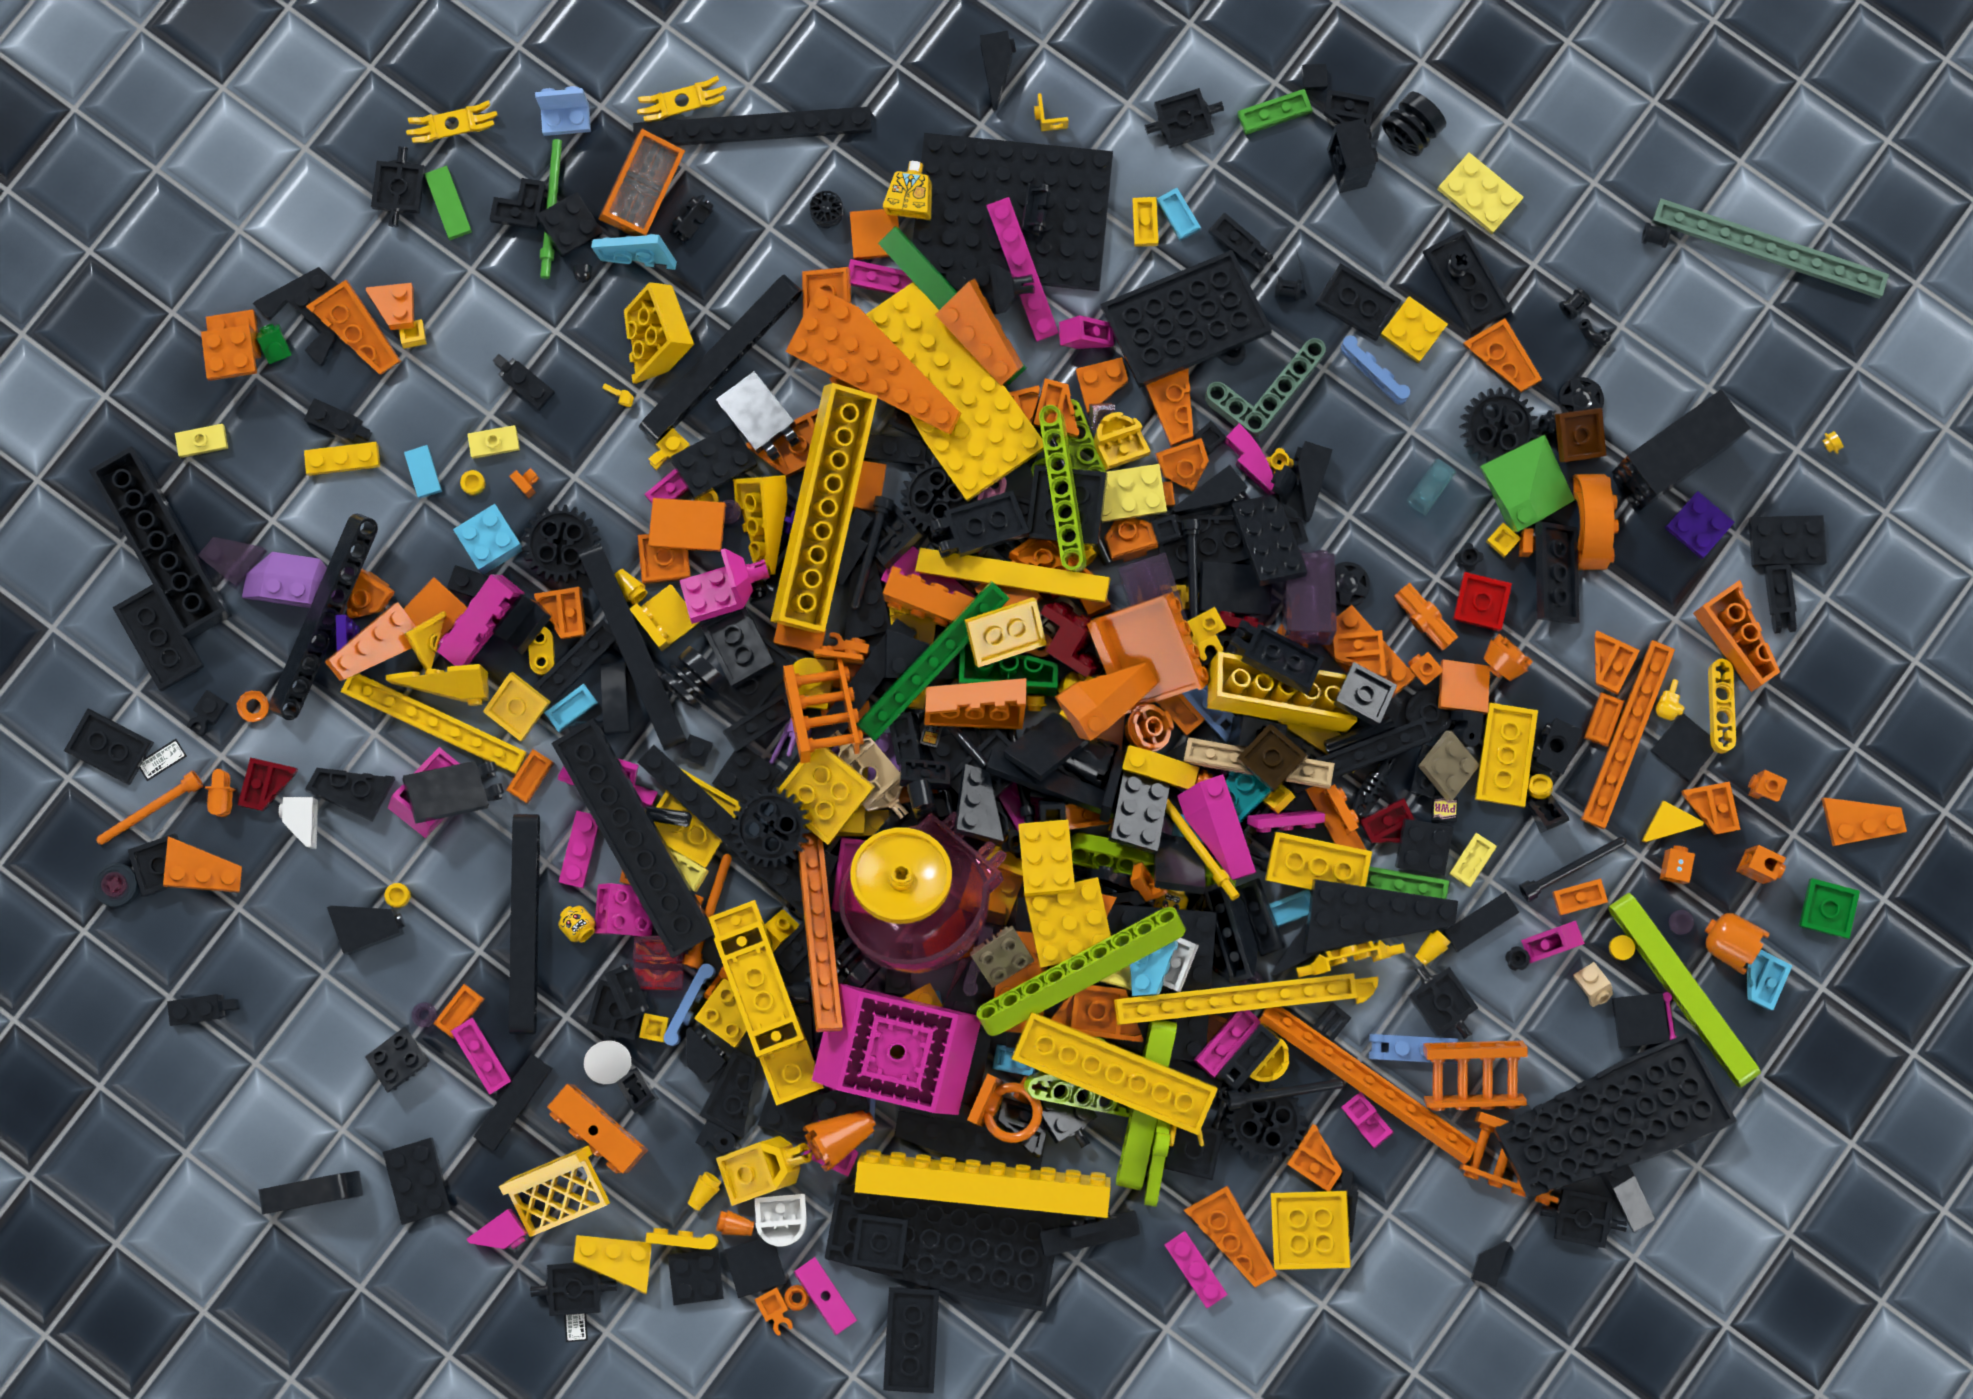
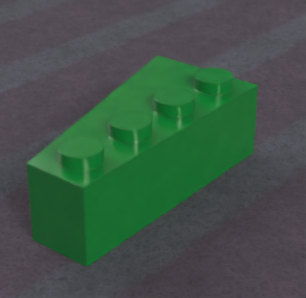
M970 641L960 651L959 684L1026 678V695L1056 696L1058 684V664L1029 655L1023 656L1018 654L977 667Z

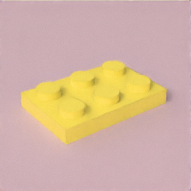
M1470 152L1437 189L1490 234L1497 230L1524 198Z
M1159 464L1107 472L1102 523L1167 513Z

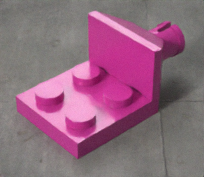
M721 549L725 567L679 580L691 623L743 609L753 592L751 583L770 578L765 560L745 564L743 557L727 549Z

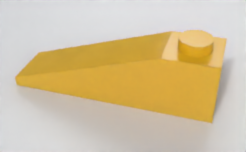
M480 664L447 667V672L444 670L427 669L425 675H420V672L386 675V680L391 684L461 702H468L469 706H478L483 704L482 701H489L488 672Z

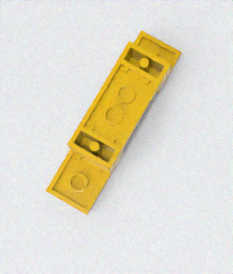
M756 900L708 917L715 935L714 941L754 1052L756 1057L760 1059L776 1106L823 1089L824 1086L822 1084L812 1081L815 1061L799 1017L795 1014L772 951L773 946Z

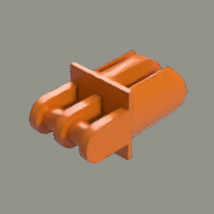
M221 769L213 771L211 786H205L208 789L207 808L208 812L213 815L227 817L231 813L233 791H236V789L230 787V774Z

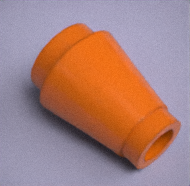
M729 1210L727 1212L720 1211L716 1231L721 1232V1235H752L754 1221H750Z

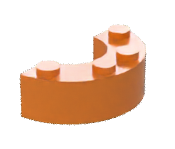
M1605 474L1573 475L1574 499L1578 502L1580 514L1578 570H1606L1615 559L1613 548L1614 534H1617L1619 530L1618 519H1614V510L1617 509V496L1612 495L1611 479Z

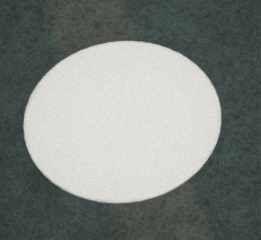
M602 1041L595 1044L588 1050L584 1058V1069L587 1075L593 1081L601 1084L616 1083L627 1075L631 1067L629 1051L625 1046L615 1041Z

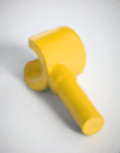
M606 383L603 385L604 390L619 397L618 404L625 407L632 406L634 397L629 391L617 390Z

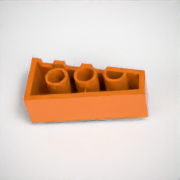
M1739 580L1701 606L1693 614L1752 692L1780 673V670L1768 643H1765L1761 626L1753 616L1752 606L1749 599L1745 598L1742 591L1743 585Z

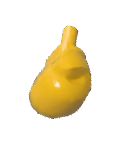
M1676 679L1672 680L1669 691H1663L1655 708L1659 717L1670 721L1674 720L1678 715H1682L1685 709L1679 703L1680 696L1675 694L1678 680Z

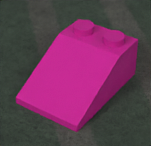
M439 747L414 773L460 763ZM404 784L391 796L388 809L424 838H427L444 820V818L415 824Z

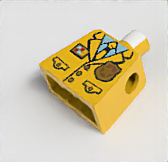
M910 161L907 172L897 171L894 173L883 203V209L887 215L931 220L932 184L929 176L922 174L923 164L921 162Z

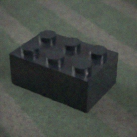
M1364 118L1335 125L1327 147L1339 193L1367 187L1370 178H1372L1373 170H1375L1376 162H1378L1376 148H1372L1370 143L1372 139L1371 129L1369 125H1365Z

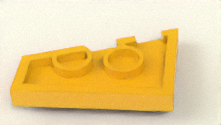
M576 1235L573 1262L598 1274L610 1277L618 1283L630 1286L646 1295L652 1243Z

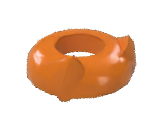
M261 691L245 692L240 696L236 704L238 714L248 722L260 721L269 712L268 699ZM251 699L258 700L261 704L259 712H249L247 709L248 701Z

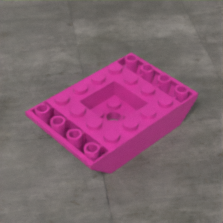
M838 983L843 1028L841 1031L823 1032L812 1081L838 1091L923 1111L959 1115L981 1024L977 1015ZM894 1045H901L905 1049V1053L901 1058H893L891 1056L890 1049Z

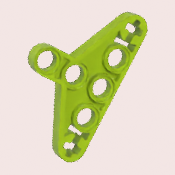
M1071 399L1073 407L1077 409L1074 415L1077 427H1082L1086 432L1082 439H1076L1067 435L1072 469L1106 472L1095 449L1094 439L1079 402ZM1059 436L1056 437L1058 445L1061 442V437ZM1084 449L1092 450L1094 458L1090 461H1084L1080 457L1081 451ZM1042 458V459L1037 460V461L1034 462V464L1032 465V468H1031L1032 478H1033V475H1034V467H1035V465H1037V466H1039V465H1044V466H1046V459H1045V458Z
M1044 1072L1032 1074L1024 1082L1025 1091L1035 1099L1123 1117H1129L1130 1107L1124 1108L1113 1100H1110V1103L1106 1106H1100L1099 1100L1101 1095L1088 1091V1097L1085 1101L1078 1102L1077 1094L1083 1088ZM1039 1082L1042 1086L1047 1087V1091L1041 1088L1034 1090L1032 1085H1036ZM1058 1085L1065 1086V1093L1061 1097L1054 1096V1089Z
M1157 1119L1152 1141L1144 1205L1157 1207L1165 1157L1168 1155L1170 1142V1124Z

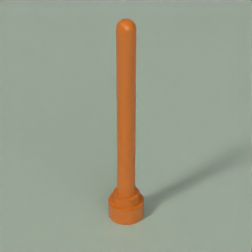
M193 770L184 775L181 784L99 835L96 839L97 843L100 845L105 844L183 793L196 792L203 787L201 779Z
M724 854L721 859L704 911L707 917L714 915L732 861V857L729 854ZM705 940L692 947V950L685 954L682 962L683 965L699 969L703 965L704 960L702 959L703 954L701 952Z

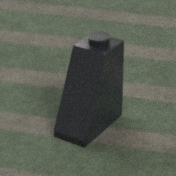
M348 906L327 907L343 954L351 955L404 934L402 929L405 927L404 919L401 913L397 914L395 910Z

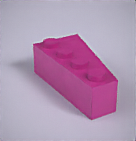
M491 574L477 595L471 600L465 612L457 618L451 632L445 634L440 640V647L437 652L454 666L469 665L493 635V629L520 594L524 595L525 593L505 576Z

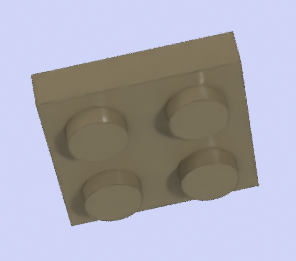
M1445 731L1418 767L1446 800L1453 801L1480 765L1452 731Z

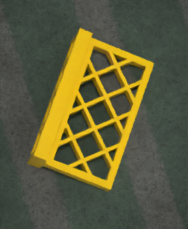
M588 1145L514 1176L499 1186L503 1195L509 1194L529 1237L610 1204L588 1158L592 1155ZM582 1166L587 1174L586 1181L576 1177L578 1168ZM559 1176L569 1180L567 1189L557 1185ZM574 1183L584 1187L582 1196L572 1192ZM540 1184L550 1188L548 1197L538 1193ZM589 1190L597 1194L600 1202L594 1203L587 1199ZM555 1191L565 1195L563 1204L553 1200ZM523 1192L531 1196L529 1205L521 1201L518 1193ZM570 1198L580 1202L578 1211L568 1207ZM536 1199L546 1203L544 1212L534 1208ZM551 1206L561 1211L559 1219L549 1215ZM532 1214L542 1219L540 1227H534L531 1221Z

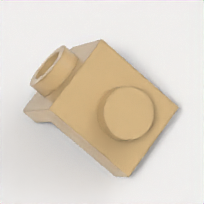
M1595 962L1573 974L1574 980L1588 996L1592 1007L1607 1002L1613 995L1611 982Z

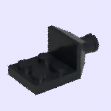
M997 264L946 272L947 281L957 292L969 281L976 279L983 296L986 297L993 314L1006 313L1017 300V296L1035 293L1034 285L1023 286V284L1034 283L1032 274L1014 277V274Z

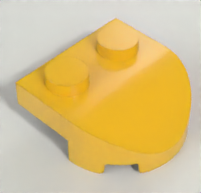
M1115 412L1101 420L1095 433L1094 445L1105 470L1149 456L1151 451L1141 432L1143 426L1136 418L1132 419L1123 415L1124 413Z
M803 658L796 661L793 667L795 674L807 675L835 670L836 662L816 658ZM833 680L801 685V688H798L799 695L806 697L832 693ZM830 703L806 706V708L829 710Z
M1260 1022L1280 1041L1252 1072L1249 1078L1260 1082H1269L1278 1079L1285 1073L1289 1065V1053L1284 1040Z

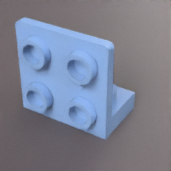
M576 86L566 87L565 90L546 88L542 89L541 92H535V98L541 109L542 133L544 136L591 132L589 103L582 88Z

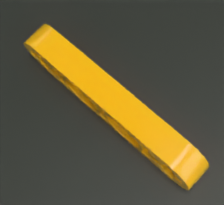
M1722 658L1714 661L1708 669L1710 741L1714 751L1721 754L1727 753L1736 744L1734 672L1732 664ZM1721 666L1722 670L1726 671L1722 676L1719 671H1716V668ZM1717 688H1722L1727 692L1726 700H1720L1716 696ZM1718 712H1724L1728 716L1727 724H1722L1717 720ZM1722 736L1725 741H1728V744L1724 747L1723 743L1718 741Z

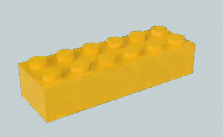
M1218 651L1208 664L1207 708L1344 733L1357 722L1356 716L1333 705L1346 677L1345 674L1319 670L1309 693L1306 695L1241 661L1243 656Z

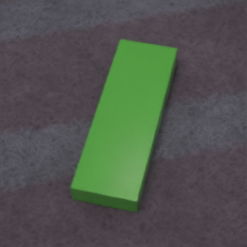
M1305 89L1239 110L1237 115L1244 134L1247 135L1310 114L1313 110Z
M444 166L425 173L449 240L472 233L448 167Z

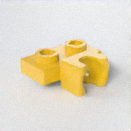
M1215 607L1187 621L1191 630L1192 642L1199 649V659L1201 662L1207 659L1205 654L1207 646L1214 647L1216 652L1224 651L1215 634L1225 630L1226 627Z

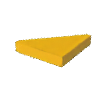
M445 611L404 633L425 671L432 669L435 653L437 652L442 634L441 630L446 616Z
M1662 801L1642 842L1645 843L1700 827L1704 822L1670 803Z

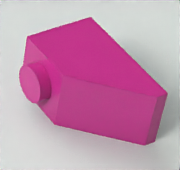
M1079 315L1059 322L1061 346L1075 349L1114 346L1113 332L1106 321Z
M1576 921L1521 940L1524 949L1530 955L1529 963L1585 944Z
M511 1208L504 1211L466 1240L471 1244L501 1249L511 1246L514 1250L526 1241L523 1237L528 1233Z

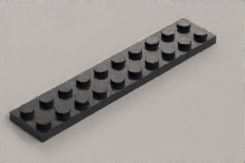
M592 718L552 742V746L670 956L675 958L713 936L714 932L708 917L597 720Z

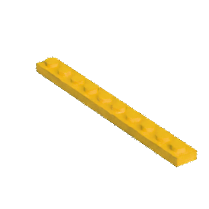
M1354 973L1115 999L1114 1004L1117 1025L1354 999L1357 998L1355 976Z

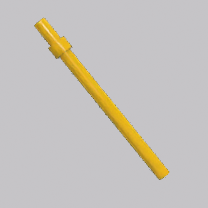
M1168 798L1165 810L1213 874V880L1218 887H1222L1232 901L1237 899L1240 894L1230 882V876L1225 870H1221Z

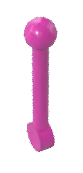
M1666 992L1663 993V999L1666 1006L1670 1034L1669 1040L1677 1037L1674 1033L1670 1006L1672 995Z

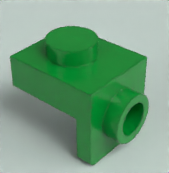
M268 324L259 329L260 332L257 333V340L269 364L292 355L281 332L280 324L276 326Z

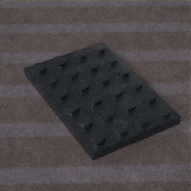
M1233 250L1101 304L1102 312L1139 388L1272 333V328Z

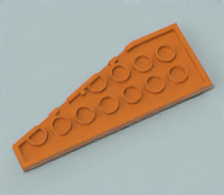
M818 287L785 352L866 393L877 395L878 399L951 435L962 413L881 331L862 309Z

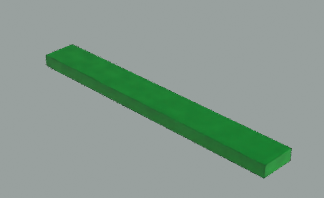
M897 226L878 243L939 310L958 293ZM1023 364V367L1006 383L1010 385L1027 367Z
M990 581L856 725L875 742L967 645L969 636L965 619L999 609L1010 598L996 584Z

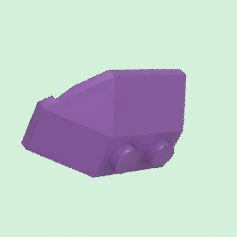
M271 552L246 574L242 598L310 608L327 567L318 558Z

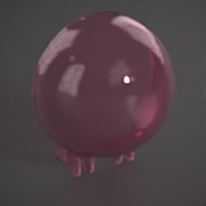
M956 812L951 813L943 822L930 813L917 826L907 827L922 831L937 840L946 851L952 868L951 888L946 900L937 911L920 921L907 924L889 923L875 918L864 910L856 900L852 890L850 875L852 862L849 864L841 883L839 895L841 919L852 942L863 955L881 967L899 973L911 974L937 971L953 964L966 954L983 930L988 917L990 893L1004 880L1001 871L997 868L1003 863L1007 854L1000 850L987 861L986 858L995 849V844L989 841L978 851L974 850L962 839L963 835L955 834L951 830L955 826Z

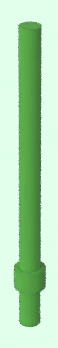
M554 139L552 142L547 208L557 203L562 140ZM545 231L543 248L540 249V260H542L540 278L549 279L551 261H554L555 250Z

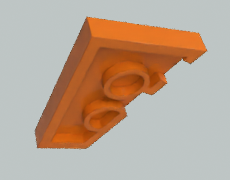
M1189 368L1145 386L1170 447L1193 438Z

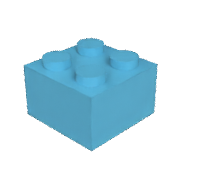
M495 504L453 529L482 574L488 573L522 552L523 546Z

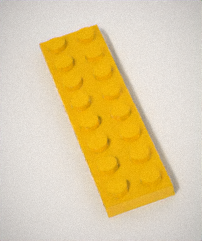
M1031 1012L1011 1057L1012 1060L1196 1135L1201 1130L1218 1090L1213 1085Z

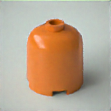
M1726 913L1721 915L1717 921L1712 919L1706 927L1705 932L1708 933L1706 948L1713 956L1744 975L1747 971L1744 965L1746 963L1750 965L1753 963L1764 945L1760 942L1761 938L1767 939L1770 933L1734 913Z

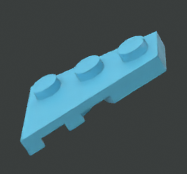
M649 234L647 236L619 238L605 237L603 239H593L591 248L600 261L622 264L639 261L647 267H654L656 263L667 265V269H676L677 261L660 235Z

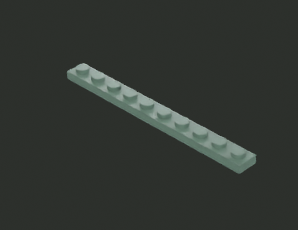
M1665 199L1658 201L1652 220L1653 224L1665 228L1668 226L1671 227V230L1878 299L1883 296L1889 277L1887 273Z

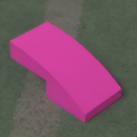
M1361 1092L1341 1107L1373 1149L1393 1134L1390 1127Z

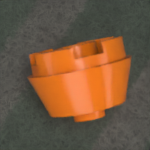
M1500 633L1494 640H1490L1483 658L1490 665L1488 669L1498 678L1504 676L1509 681L1529 671L1527 668L1533 663L1528 656L1526 657L1517 646L1507 638H1504Z
M1155 704L1139 705L1132 711L1126 721L1125 736L1134 747L1153 752L1159 751L1169 743L1171 730L1174 729L1172 718L1167 711H1163Z

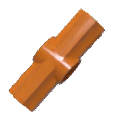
M1408 583L1394 595L1393 598L1409 614L1412 624L1420 632L1426 633L1441 651L1445 650L1458 638L1456 633L1442 619V614L1437 607L1430 601H1426L1411 583Z

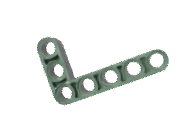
M1318 338L1309 339L1254 407L1222 382H1213L1208 386L1205 394L1206 404L1235 427L1240 423L1253 438L1259 437L1321 362L1326 351L1324 342ZM1314 347L1319 350L1320 354L1312 356L1308 353V349ZM1297 365L1302 366L1305 373L1297 374L1294 372L1293 367ZM1286 384L1289 386L1290 391L1286 393L1281 392L1278 385ZM1212 391H1219L1223 397L1216 400L1211 397L1210 393ZM1271 402L1275 405V409L1268 411L1264 408L1263 404ZM1237 405L1241 408L1242 412L1240 414H1233L1230 412L1229 407ZM1256 420L1260 423L1261 427L1259 429H1252L1248 422Z

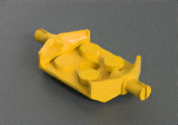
M1380 940L1374 944L1372 941L1326 951L1323 953V956L1320 954L1318 957L1316 956L1313 963L1297 967L1296 971L1298 978L1312 974H1325V972L1331 971L1330 967L1348 962L1347 958L1353 957L1354 961H1358L1372 956L1373 962L1390 958L1393 955L1405 953V947L1403 943L1389 946Z

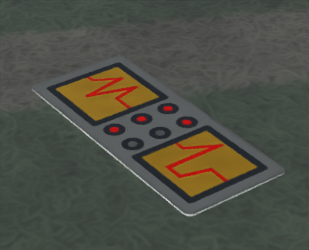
M924 725L919 743L937 747L943 726Z

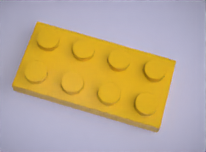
M1495 703L1488 704L1475 800L1525 807L1538 710Z
M1274 832L1265 880L1312 890L1313 879L1366 887L1372 851Z

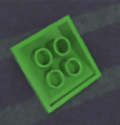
M1545 435L1479 466L1506 525L1514 532H1518L1544 519L1575 500Z

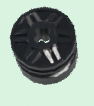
M1412 91L1399 103V110H1393L1390 116L1382 121V127L1388 138L1405 153L1416 157L1430 144V139L1436 138L1446 127L1447 122L1442 112L1432 101L1422 94Z
M688 646L678 656L684 667L679 669L672 664L669 666L676 674L674 678L665 671L660 676L665 681L667 688L678 699L698 711L702 706L695 697L698 695L707 702L709 699L703 689L707 687L716 692L726 682V679L691 646Z
M853 933L834 948L837 978L842 975L845 978L842 984L864 988L884 966L886 961L875 950L864 956L862 952L866 948L867 943L863 941L855 948L854 945L860 936Z

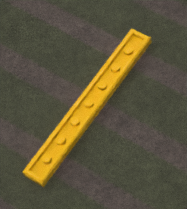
M920 548L915 569L916 573L983 584H989L992 581L997 586L1103 603L1107 601L1111 580L1110 577L966 555L960 557L958 553L941 558L938 550Z
M359 673L347 678L340 691L488 762H495L497 766L514 774H517L527 755V752Z

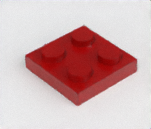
M1464 572L1453 620L1501 631L1512 583Z

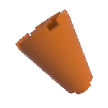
M863 1110L808 1124L803 1127V1130L809 1132L805 1135L807 1143L816 1160H823L825 1164L821 1167L827 1172L874 1132L873 1127L876 1126V1123L870 1112L865 1113Z

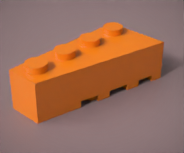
M973 279L935 315L1002 386L1023 367V364L1011 342L1004 334L1000 322L995 318L986 297L980 291L976 279Z
M895 566L891 569L883 591L884 601L888 603V607L901 611L902 608L911 611L910 614L920 619H924L927 616L934 619L933 623L943 627H947L948 624L950 625L974 599L958 591L950 594L948 593V588L938 583L927 585L925 584L926 581L921 579L922 577L913 573L907 576L899 574L901 569Z
M1026 678L926 687L924 725L1023 730L1026 707Z

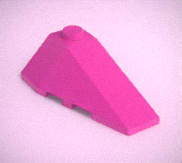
M1224 775L1201 781L1179 794L1177 797L1185 820L1211 851L1232 881L1256 873Z

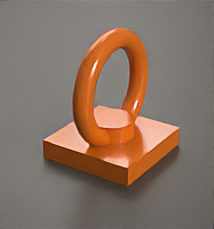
M987 1073L967 1120L982 1127L986 1125L989 1132L1003 1142L1018 1143L1030 1138L1037 1131L1042 1121L1043 1110L1041 1101L1032 1098L1025 1091L1024 1084L1016 1082L1003 1084L1004 1081ZM1011 1092L1024 1095L1031 1103L1033 1110L1029 1125L1024 1130L1016 1133L1003 1131L997 1126L993 1118L1001 1105L1002 1095Z

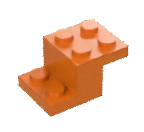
M254 310L207 316V331L201 332L207 379L212 381L257 374L256 359L261 358V351L257 340L256 312Z

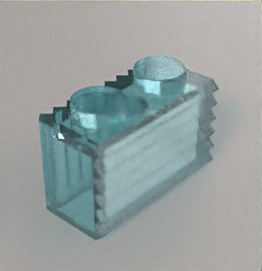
M1435 459L1407 499V504L1423 515H1426L1457 471L1442 460Z

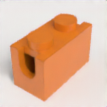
M1756 845L1745 850L1736 872L1761 884H1766L1782 877L1786 865H1783L1786 857L1761 845Z

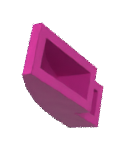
M1239 423L1226 436L1224 443L1240 456L1236 466L1268 495L1275 494L1272 492L1274 484L1271 483L1273 474L1266 457L1253 437Z

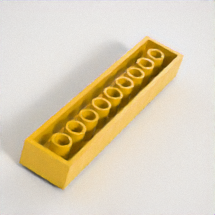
M830 383L823 387L770 622L813 633L825 632L877 402V395L835 383Z
M868 1149L866 1153H861L857 1162L855 1192L1108 1218L1111 1177H1106V1174L1101 1172H1091V1175H1082L1081 1171L1066 1170V1173L1056 1172V1169L1051 1167L1031 1170V1166L1021 1164L1016 1165V1168L1006 1167V1164L1001 1162H991V1165H983L981 1161L972 1159L966 1160V1163L956 1162V1159L952 1157H941V1160H933L931 1156L923 1154L916 1155V1158L906 1157V1154L902 1152H891V1155H884L879 1150Z

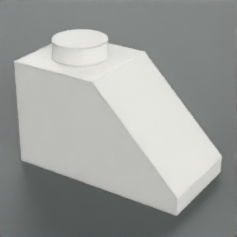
M283 797V803L279 805V817L282 818V822L306 847L316 849L318 800L313 797Z

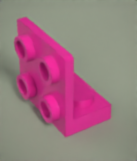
M613 883L598 884L594 934L651 937L652 922L632 886Z

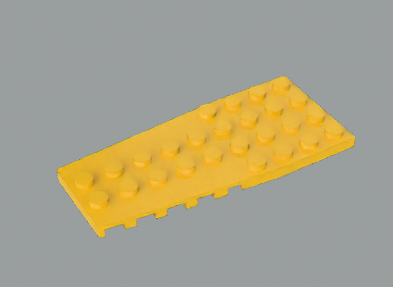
M912 282L869 311L866 315L962 413L951 435L911 415L909 416L932 454L968 502L1043 451V440L1004 385L1001 386L935 315L939 310L919 287Z

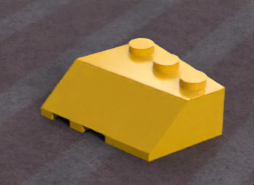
M649 282L624 309L627 338L631 339L632 352L629 353L630 362L634 363L635 374H632V383L637 384L669 372L694 345L672 285Z

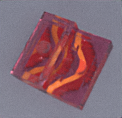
M635 936L633 970L640 988L650 990H683L684 965L682 962L684 953L672 958L660 936Z

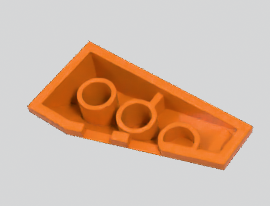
M1144 662L1120 669L1114 673L1076 682L1055 696L1078 737L1091 741L1111 727L1158 684V681L1148 664Z

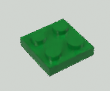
M1814 878L1809 879L1799 927L1850 939L1860 891Z

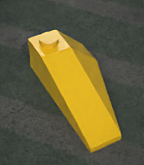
M786 475L733 479L737 511H742L745 521L742 524L744 532H748L751 541L748 548L752 562L756 563L764 559L769 575H774L788 500Z

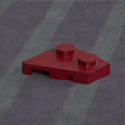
M250 757L238 805L264 811L297 774L298 769Z
M1402 798L1359 821L1369 842L1399 843L1403 819H1415L1405 799Z

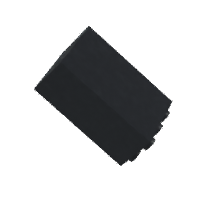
M1719 390L1627 455L1612 471L1614 475L1613 480L1620 488H1624L1630 503L1641 511L1731 447L1751 427L1725 393Z

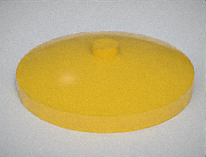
M891 828L871 836L857 850L850 871L852 890L862 908L875 918L896 924L913 923L933 914L946 900L952 882L951 863L941 844L930 835L911 828Z

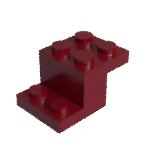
M1063 601L1044 605L1040 614L1060 626L1046 652L1085 677L1099 674L1103 668V664L1098 662L1100 659L1090 652L1084 653L1092 640L1087 624L1092 619L1083 614L1081 616L1073 612L1074 608Z

